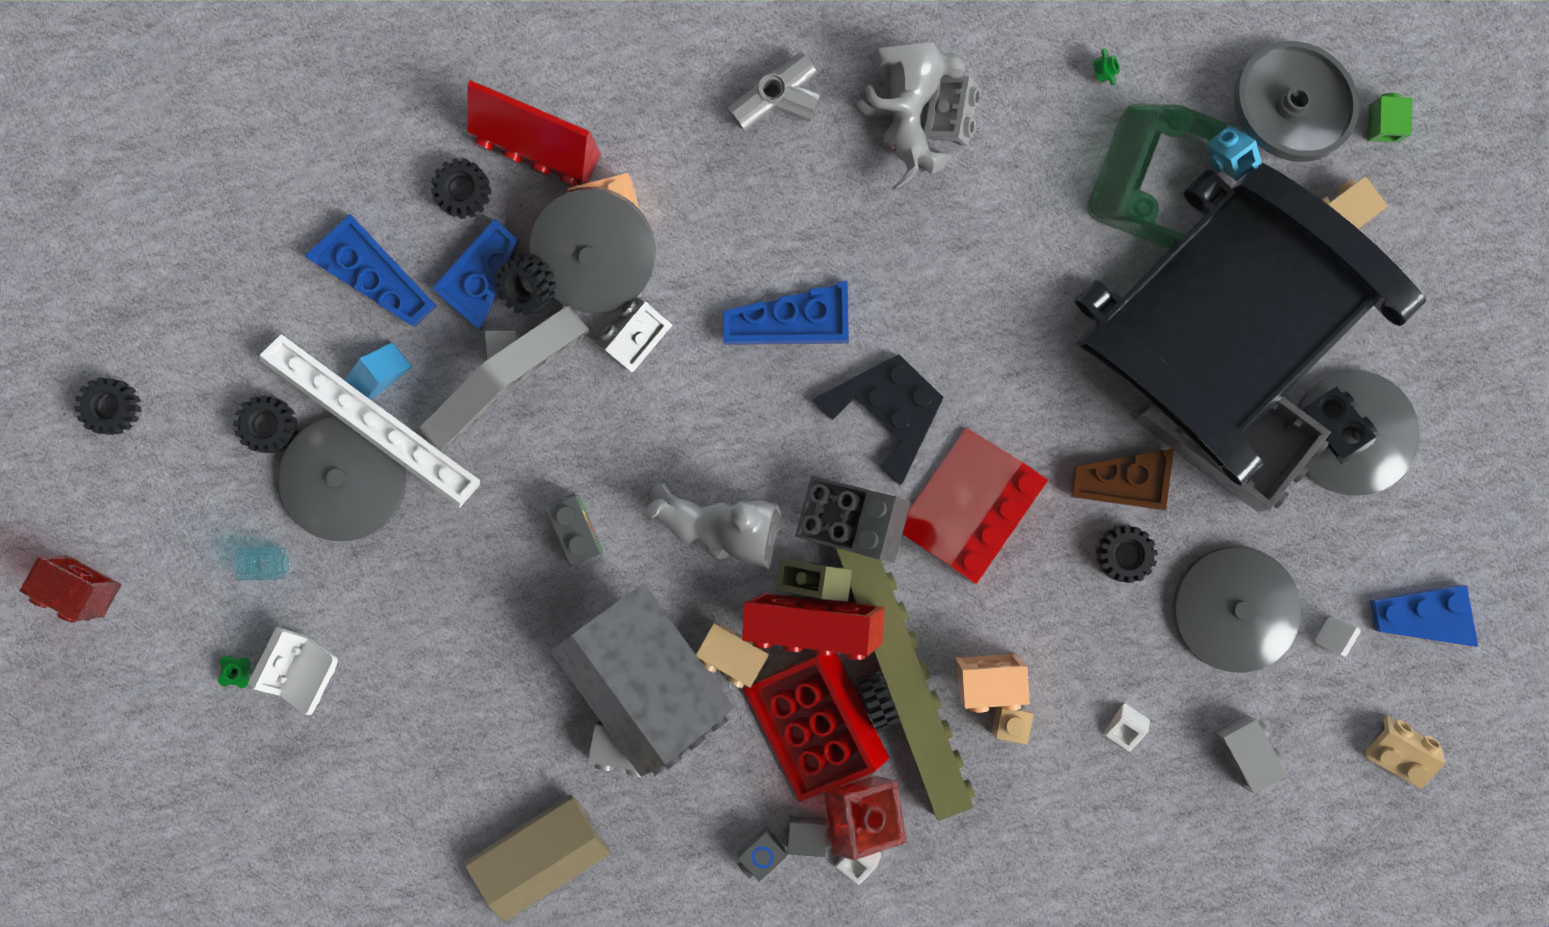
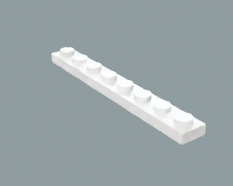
M282 334L259 355L262 363L459 508L480 486L479 479Z

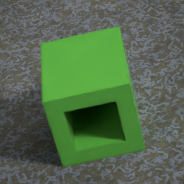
M1390 92L1382 94L1380 98L1369 104L1368 141L1401 142L1411 136L1413 98L1401 97L1400 93Z

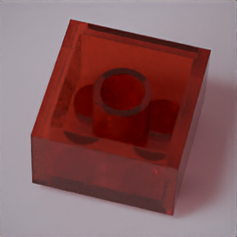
M68 555L37 557L19 591L29 596L28 601L42 608L50 607L58 612L57 617L75 623L76 621H90V619L105 617L122 584Z
M874 776L823 791L834 855L856 860L907 843L897 780Z

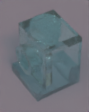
M285 548L237 549V581L286 579L290 560L288 554H285ZM261 558L266 562L263 570H261Z

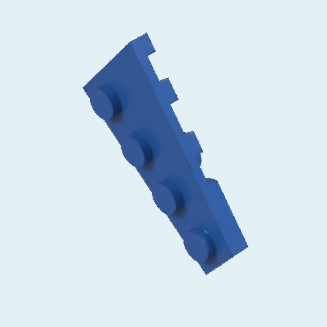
M351 214L305 255L306 258L413 327L417 326L437 307L428 295Z
M848 280L838 282L837 285L826 288L810 289L809 292L794 296L791 294L782 296L778 300L766 303L758 302L723 311L724 345L848 344Z

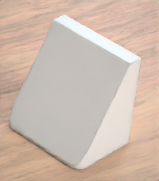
M485 331L487 359L519 339L520 333L517 331Z
M1329 617L1316 637L1315 643L1332 654L1345 657L1359 636L1361 629L1337 618Z
M1124 703L1105 730L1104 735L1131 752L1148 733L1150 720Z
M856 836L834 866L860 885L877 867L881 853L863 838Z

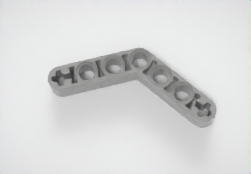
M570 306L563 308L480 365L418 430L442 453L447 451L510 389L577 344L590 330Z

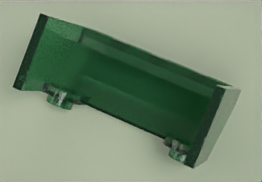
M1136 103L1127 107L1120 117L1088 200L1087 211L1090 217L1097 222L1167 249L1182 241L1184 234L1155 223L1159 212L1158 202L1151 194L1141 191V185L1161 133L1170 137H1181L1188 132L1210 141L1225 129L1227 122L1178 104Z

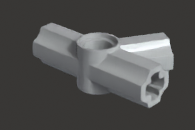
M800 51L775 72L763 76L757 86L727 108V111L743 131H746L772 109H778L811 122L817 109L820 95L801 87L816 76L817 71L808 57ZM769 86H775L781 92L776 97H768L764 90Z

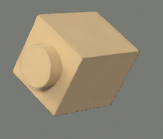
M998 706L995 710L991 734L996 739L1028 745L1034 713L1026 708L1003 710L1001 706Z

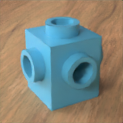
M1233 125L1228 126L1206 143L1210 154L1208 160L1211 166L1217 172L1223 171L1236 181L1262 162L1256 140L1248 136L1245 130L1242 132Z

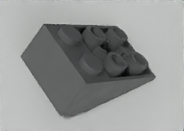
M811 476L795 537L895 563L911 502L896 496Z

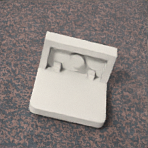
M276 627L248 685L254 690L279 695L302 714L311 715L319 703L330 677L335 671L338 660L308 636Z

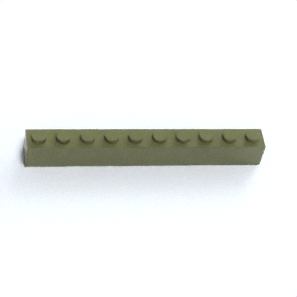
M835 548L842 568L852 570L850 589L855 603L885 606L882 645L874 651V654L898 713L900 724L937 821L972 809L973 805L970 799L975 797L974 790L969 779L963 780L959 769L964 767L958 749L953 751L951 749L948 739L952 738L953 734L948 721H941L937 709L942 708L936 690H929L926 680L931 678L925 660L919 662L915 650L919 649L920 646L914 631H907L904 620L909 619L903 601L897 603L893 591L897 590L898 587L892 572H885L882 560Z

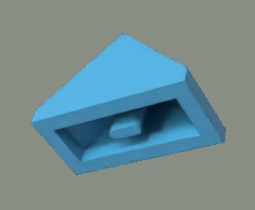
M390 343L360 358L344 381L372 400L409 371L412 365L396 345Z

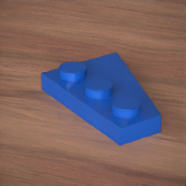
M494 219L432 289L481 331L498 293L495 285L500 282L494 281L495 276L499 274L496 271L513 258L520 241Z
M1457 585L1370 600L1375 631L1478 647L1467 585Z

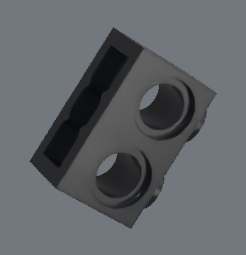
M1336 386L1304 407L1303 412L1331 431L1325 439L1329 442L1327 447L1342 465L1375 443L1377 437L1374 433L1377 432V429L1368 417L1361 418L1354 409L1357 407V404L1353 397L1347 391L1342 393ZM1327 405H1336L1340 408L1341 415L1335 418L1327 417L1323 412V408ZM1347 430H1355L1360 434L1361 440L1351 444L1343 439L1342 434Z

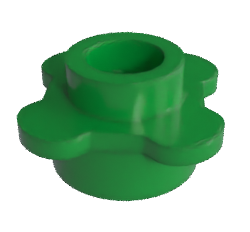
M1104 48L1101 50L1102 56L1095 58L1093 61L1094 71L1100 82L1109 80L1111 85H1115V75L1120 72L1119 63L1116 56H1109L1107 49Z
M231 656L222 657L219 662L222 669L221 675L218 677V683L222 687L237 685L239 688L247 687L251 674V661L247 657H242L241 659H232ZM233 669L237 670L236 675L232 674Z

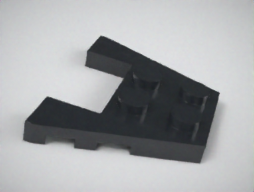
M898 354L817 396L813 402L832 421L854 398L865 406L901 441V444L880 465L898 485H901L944 397Z

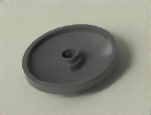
M1284 41L1266 46L1246 63L1235 84V109L1243 129L1248 136L1256 140L1259 147L1281 159L1308 162L1330 155L1350 137L1358 120V93L1350 74L1334 56L1312 44Z
M581 187L564 192L553 199L542 210L531 231L530 253L533 254V259L537 256L542 259L541 265L545 263L549 265V268L546 269L548 273L553 272L555 277L551 279V282H556V288L553 289L556 292L554 298L560 303L578 311L603 313L627 305L642 292L654 270L656 244L649 222L633 202L612 190L599 187Z
M1347 371L1320 380L1307 390L1296 407L1303 411L1304 407L1337 386L1342 393L1347 391L1353 397L1357 404V407L1354 409L1361 418L1366 416L1371 420L1377 429V432L1374 433L1377 438L1373 445L1342 465L1329 448L1326 447L1317 458L1313 456L1305 466L1309 470L1306 475L1326 490L1352 496L1373 494L1396 483L1411 466L1419 443L1418 419L1408 397L1393 382L1380 375L1365 371ZM1327 405L1323 408V412L1327 417L1335 418L1341 415V410L1336 405ZM1347 430L1342 434L1343 439L1351 444L1361 440L1360 434L1355 430Z
M337 417L317 421L303 429L287 447L279 469L280 495L292 519L310 534L331 541L358 540L382 529L398 511L406 489V468Z
M1226 547L1216 549L1201 556L1184 572L1174 594L1173 617L1179 637L1196 658L1209 666L1223 671L1243 673L1259 670L1272 664L1288 650L1299 629L1301 601L1293 578L1273 557L1251 548Z

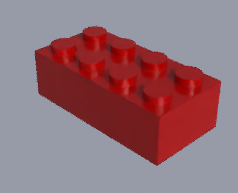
M761 593L744 602L742 641L752 642V646L757 648H770L771 644L781 645L784 651L800 652L802 648L813 649L816 655L831 656L833 652L846 653L845 657L848 659L862 660L882 645L885 606Z

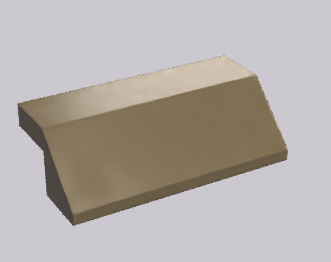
M571 794L464 863L487 905L505 922L611 855L608 844L593 829L587 810Z

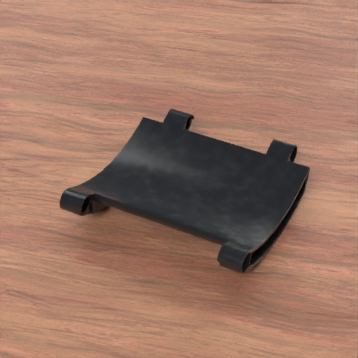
M1264 163L1252 168L1232 188L1217 173L1209 169L1205 170L1183 193L1188 203L1205 215L1123 297L1116 292L1113 294L1103 283L1096 279L1074 300L1077 307L1087 317L1096 322L1076 342L1078 347L1102 362L1146 397L1176 424L1232 482L1241 487L1265 464L1245 442L1246 437L1244 435L1373 306L1389 322L1402 326L1426 302L1422 292L1408 276L1356 226L1309 190Z

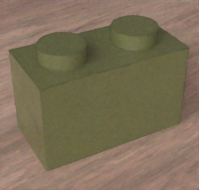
M780 559L776 590L820 599L848 601L852 570L805 561Z

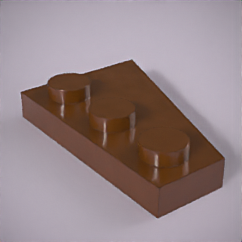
M1174 448L1074 466L1070 497L1166 510Z

